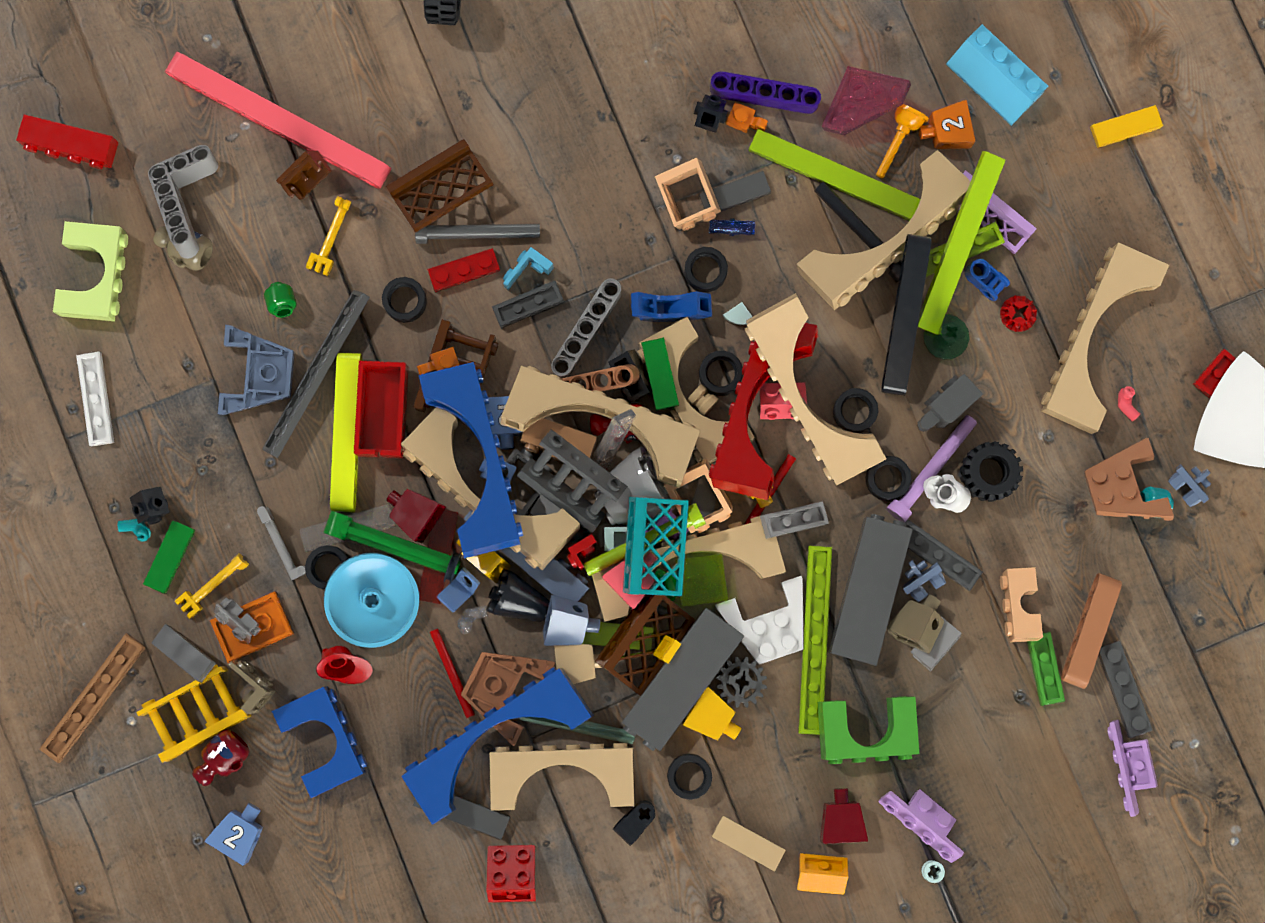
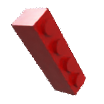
M25 114L23 115L16 139L23 146V149L28 152L37 153V150L52 158L58 159L59 156L67 157V160L76 164H81V161L87 162L89 166L97 169H103V167L112 168L118 147V141L113 136Z

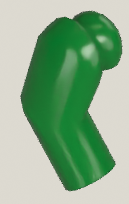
M658 568L655 576L660 579L667 572ZM670 575L663 582L667 590L676 591V580ZM665 595V596L668 597L671 601L675 600V598L677 597V596H667V595Z

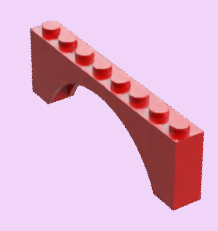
M810 323L803 325L795 343L793 361L813 355L818 339L817 325ZM755 341L750 343L748 351L750 358L748 362H744L742 368V375L744 376L742 382L737 383L735 392L737 398L730 405L729 423L725 422L722 431L724 438L722 444L718 443L715 454L717 460L715 465L712 464L710 467L709 478H711L713 488L768 500L774 482L773 469L759 457L748 435V417L751 405L759 389L770 377L767 371L770 366L767 360L762 362L756 351L759 346Z

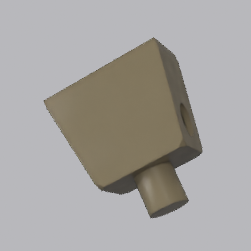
M929 595L923 604L913 600L908 601L887 625L886 629L897 641L929 654L944 624V620L936 612L941 601L932 595Z

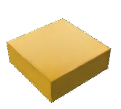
M666 635L653 655L669 664L681 643Z

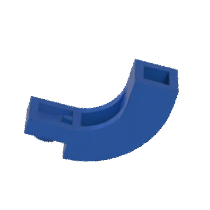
M695 291L670 296L652 295L642 292L631 293L632 316L640 318V321L678 322L686 317L690 321L712 317L711 294Z

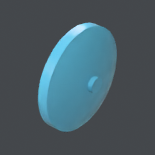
M364 553L344 561L330 576L324 592V609L329 624L345 641L360 647H381L398 640L412 626L419 608V591L412 574L398 560L380 553Z

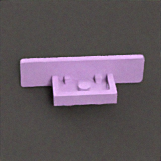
M1113 720L1110 722V727H1108V736L1110 741H1114L1115 750H1113V758L1115 764H1119L1121 772L1118 774V781L1120 787H1124L1126 797H1123L1124 807L1126 811H1129L1130 817H1134L1139 814L1135 790L1155 788L1158 784L1148 739L1124 742L1119 720Z
M920 789L915 792L908 805L892 791L886 793L878 801L887 812L897 817L906 828L916 833L924 843L935 849L943 859L952 863L964 854L959 847L946 837L956 819Z

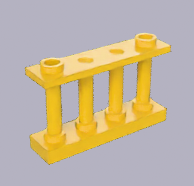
M217 664L214 665L202 683L195 680L158 701L151 699L141 705L143 709L136 712L138 716L149 714L165 745L163 747L164 751L158 754L162 763L178 757L216 736L222 730L229 729L252 716L235 705L220 674L228 671L226 666L218 667ZM211 679L228 710L226 712L228 717L222 720L215 718L199 687ZM191 691L207 722L205 724L207 728L200 732L197 729L194 730L178 697ZM167 703H170L186 734L184 735L185 740L178 744L176 741H173L157 710Z

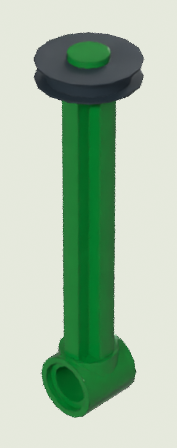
M334 511L330 512L323 531L324 534L344 541L349 539L445 573L444 582L448 579L450 584L454 576L457 575L461 564L462 551L459 554L455 549L451 556L354 522L353 518Z

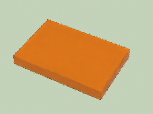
M275 591L240 606L243 612L238 617L241 619L246 614H249L259 623L258 627L261 629L257 635L251 634L252 637L249 644L244 640H238L227 624H221L216 618L210 620L227 663L236 661L294 635Z

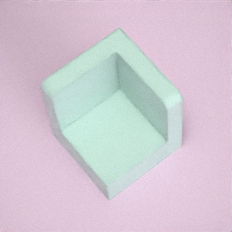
M604 527L605 552L626 543L627 527Z

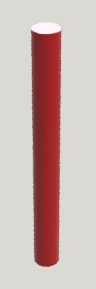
M790 454L787 455L774 476L773 488L770 492L771 498L796 460ZM757 503L744 525L751 523V518L760 516L765 507L761 508Z
M435 629L430 632V635L467 719L474 716L475 713L472 706L461 696L464 689L439 629Z

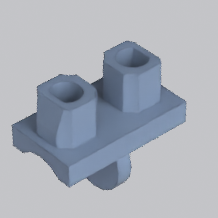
M1181 464L1175 468L1176 472L1168 479V482L1175 490L1185 483L1189 485L1191 490L1182 496L1189 507L1201 501L1205 503L1209 500L1208 495L1198 485L1200 482L1205 488L1211 485L1206 478L1211 473L1208 469L1201 472L1197 466L1193 467L1191 472L1196 476L1193 479Z
M913 560L908 562L912 569L905 573L906 577L910 579L915 574L917 576L904 584L903 590L907 595L910 593L919 602L928 595L922 584L929 580L935 589L943 586L946 581L938 562L923 572L921 570L928 566L924 560L917 565Z

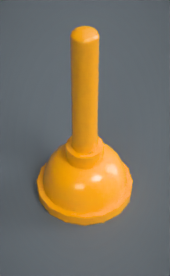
M896 103L894 118L898 124L896 128L897 133L876 173L877 177H885L905 135H908L910 130L915 131L923 123H927L929 118L926 115L905 104Z

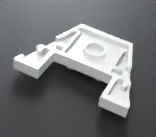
M802 576L781 582L788 603L787 607L746 621L742 620L735 598L715 605L725 621L744 635L741 642L755 661H757L758 665L803 650Z

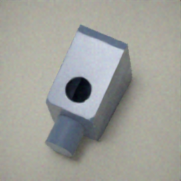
M551 595L543 628L544 645H581L586 632L599 633L600 619L589 618L588 606L586 604Z

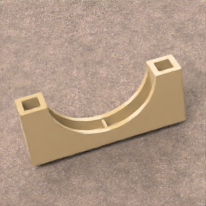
M686 317L641 342L664 337L679 406L673 407L670 413L674 421L690 423L700 430L694 447L695 450L692 453L697 462L707 459L709 464L717 460L715 456L718 443L722 444L724 438L722 431L725 422L715 421L698 413L687 402L681 391L678 380L679 364L685 352L698 342L699 337L690 320ZM639 342L640 350L637 353L642 363H645L642 345ZM748 426V435L752 442L755 437Z
M603 743L590 744V748L581 749L580 744H568L566 749H557V745H542L543 750H533V746H519V750L509 751V746L495 747V751L490 752L491 811L515 810L517 796L524 782L537 771L555 765L580 767L596 776L608 793L610 807L634 806L633 748L628 747V743H613V748H604Z

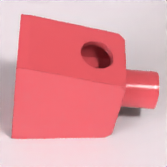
M651 552L643 558L644 563L648 567L657 560ZM624 560L605 573L602 579L634 609L645 594L634 595L623 592ZM649 573L642 579L641 589H649L655 580Z

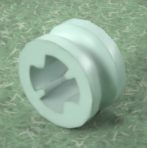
M930 860L922 866V876L927 881L938 883L943 879L945 870L939 862ZM932 865L934 868L938 867L939 869L936 872L937 876L935 878L932 875L928 876L930 872L929 867Z

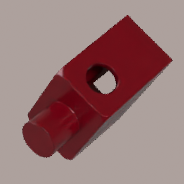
M406 489L402 495L393 490L386 500L394 506L389 517L410 539L418 543L424 542L446 508L445 505L409 489Z
M835 788L834 802L824 803L820 842L822 844L868 842L860 803L857 801L849 802L848 788Z

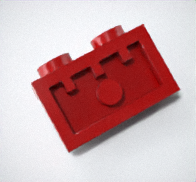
M592 534L568 548L570 554L567 555V558L574 569L579 567L580 571L585 569L578 556L582 555L585 558L596 551L594 547L597 545V541Z

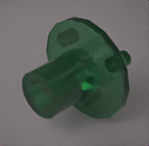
M945 314L938 335L926 330L923 334L927 350L936 358L943 360L954 359L960 356L966 350L970 340L969 330L965 323L958 317L950 314Z

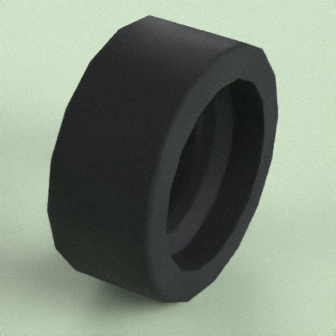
M701 247L689 254L685 261L684 275L686 282L693 289L708 293L717 290L723 285L727 277L728 264L720 251L713 247ZM711 257L718 263L719 275L714 281L703 283L694 277L692 268L697 259Z
M395 278L383 290L382 305L387 314L395 321L402 323L413 322L420 318L426 309V293L422 286L412 278ZM400 287H409L418 296L417 306L409 313H400L391 305L392 294Z
M725 350L714 351L708 354L702 361L699 369V380L709 393L716 396H725L734 392L737 383L741 382L743 366L739 358L733 353ZM717 360L728 361L734 368V379L726 386H716L708 378V368Z
M853 388L843 392L835 401L833 407V417L837 425L844 431L861 433L869 429L876 421L879 413L878 403L874 396L867 390ZM857 397L863 399L869 407L868 418L860 424L849 423L842 414L843 404L850 398Z
M885 456L886 460L867 469L865 480L866 486L873 496L880 500L890 501L906 493L912 478L911 471L903 460L894 456ZM892 465L899 469L902 481L895 491H882L876 485L875 474L881 466Z
M330 545L321 546L313 550L308 556L305 564L306 576L311 584L317 588L325 589L327 582L318 578L315 572V564L321 556L326 554L335 555L340 559L341 563L349 559L346 552L338 547Z
M690 753L680 755L672 761L668 768V784L674 794L680 798L688 800L700 798L707 793L711 786V768L706 760L699 755ZM688 762L700 766L704 775L700 787L691 791L684 790L676 781L678 768Z

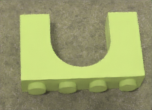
M65 221L62 244L72 250L99 253L105 263V272L101 282L88 291L56 289L53 312L62 317L115 321V316L119 314L120 304L117 300L118 293H121L123 286L120 277L121 270L125 268L123 253L124 248L128 245V235L120 226Z

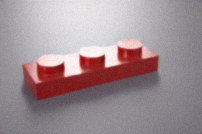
M493 248L427 269L435 292L500 272Z

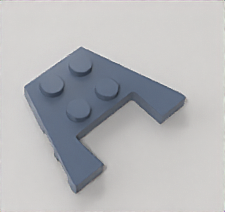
M225 325L224 346L248 348L244 394L219 393L218 414L226 415L291 398L295 352L233 326Z

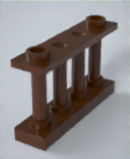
M442 319L431 354L445 350L447 342L451 343L452 341L484 350L481 364L474 362L475 369L481 370L484 380L491 355H496L499 345L496 342L495 335L490 334L488 342L456 333L455 329H452L451 322ZM457 357L459 365L473 362ZM420 385L413 407L415 410L425 413L426 407L430 408L431 406L426 405Z

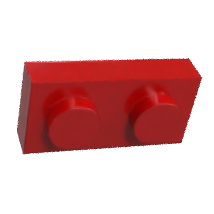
M1221 350L1195 380L1193 385L1210 399L1223 375L1236 358L1227 350Z

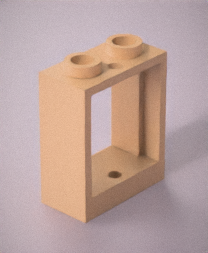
M694 158L655 176L674 227L677 229H682L683 231L692 229L696 226L695 223L701 220L704 222L716 218L717 213L721 212L702 161L698 158ZM698 173L711 207L681 219L669 186Z
M707 459L686 469L680 487L705 475L723 508L703 517L706 522L705 525L697 529L693 525L688 527L690 533L695 531L701 533L710 527L709 524L715 521H725L731 516L730 513L733 511V506L725 491L713 488L711 478H709L711 466ZM664 483V487L671 499L681 500L676 491L677 487ZM675 505L681 515V505Z

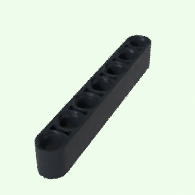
M907 234L882 379V393L905 396L907 391L931 249V237Z

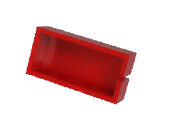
M359 361L354 454L357 457L379 458V455H381L383 458L404 459L401 443L405 440L409 374V367L406 362Z

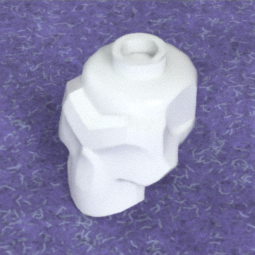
M953 475L932 476L924 481L923 488L925 494L935 508H944L958 513L965 510L970 504V490L956 481Z

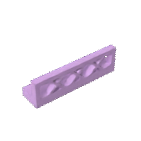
M965 170L963 174L971 181L973 176ZM994 193L983 217L985 221L982 220L980 227L989 225V218L1000 219L1002 221V229L999 230L1003 233L1005 241L1002 245L1013 254L1020 249L1037 229ZM1007 232H1015L1022 237L1016 246L1008 241Z

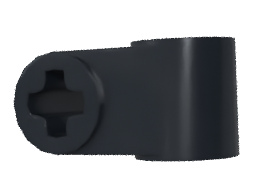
M648 800L639 801L617 822L612 830L631 846L654 820V805ZM648 807L650 816L643 815L641 817L640 808L645 810Z

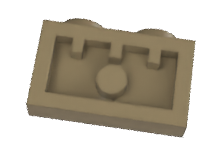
M241 660L230 661L228 666L256 689L255 691L251 690L243 698L244 704L241 709L247 714L258 713L276 692L272 688L274 684L265 676L260 677L254 673L255 667L246 660L244 662Z

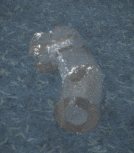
M486 605L466 609L457 621V627L462 634L471 632V625L475 619L488 617Z

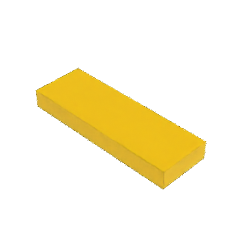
M1154 105L1090 126L1096 146L1099 148L1163 127V123L1157 106Z

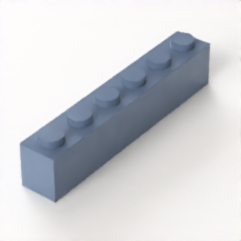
M472 510L464 517L465 521L472 516ZM510 547L500 549L554 596L579 602L589 590L586 586L588 581L579 573L574 576L568 570L571 566L561 558L558 561L553 558L541 570L539 567H531L525 561L526 556L520 551L516 553Z

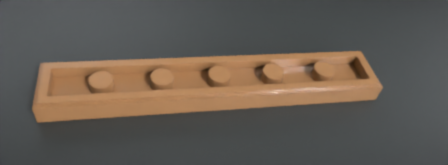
M125 633L39 750L57 763H61L145 650L146 646L128 633Z

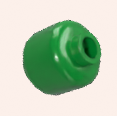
M274 282L264 292L267 310L276 317L283 318L291 315L297 306L293 288L288 284Z

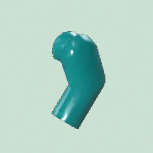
M137 519L118 521L119 532L132 531L137 536V540L141 542L148 540L151 536L150 528L145 523L138 524Z

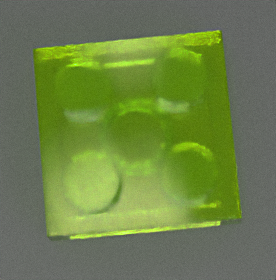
M722 554L685 559L682 596H680L682 607L728 601Z

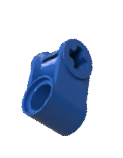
M976 259L965 269L966 279L991 301H996L998 299L997 295L1003 288L1010 285L1008 278L998 272L984 259ZM974 266H977L981 269V276H977L974 274Z

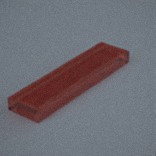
M443 511L430 532L428 548L451 555L458 512ZM424 566L419 588L420 601L441 604L437 596L444 590L445 573Z

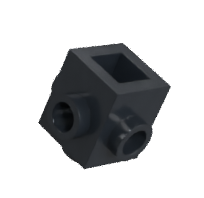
M705 94L702 102L698 101L696 104L694 115H697L694 126L716 133L719 124L725 123L728 111L724 109L727 101L722 100L716 95L709 96Z
M161 486L140 490L130 497L132 512L138 524L148 522L149 525L159 523L162 521L163 516L170 513L168 502L164 497Z

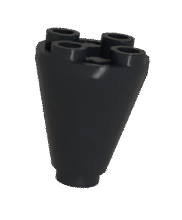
M503 568L498 579L500 581L498 586L494 585L489 593L488 598L491 600L487 605L486 611L499 616L545 622L550 601L517 574Z

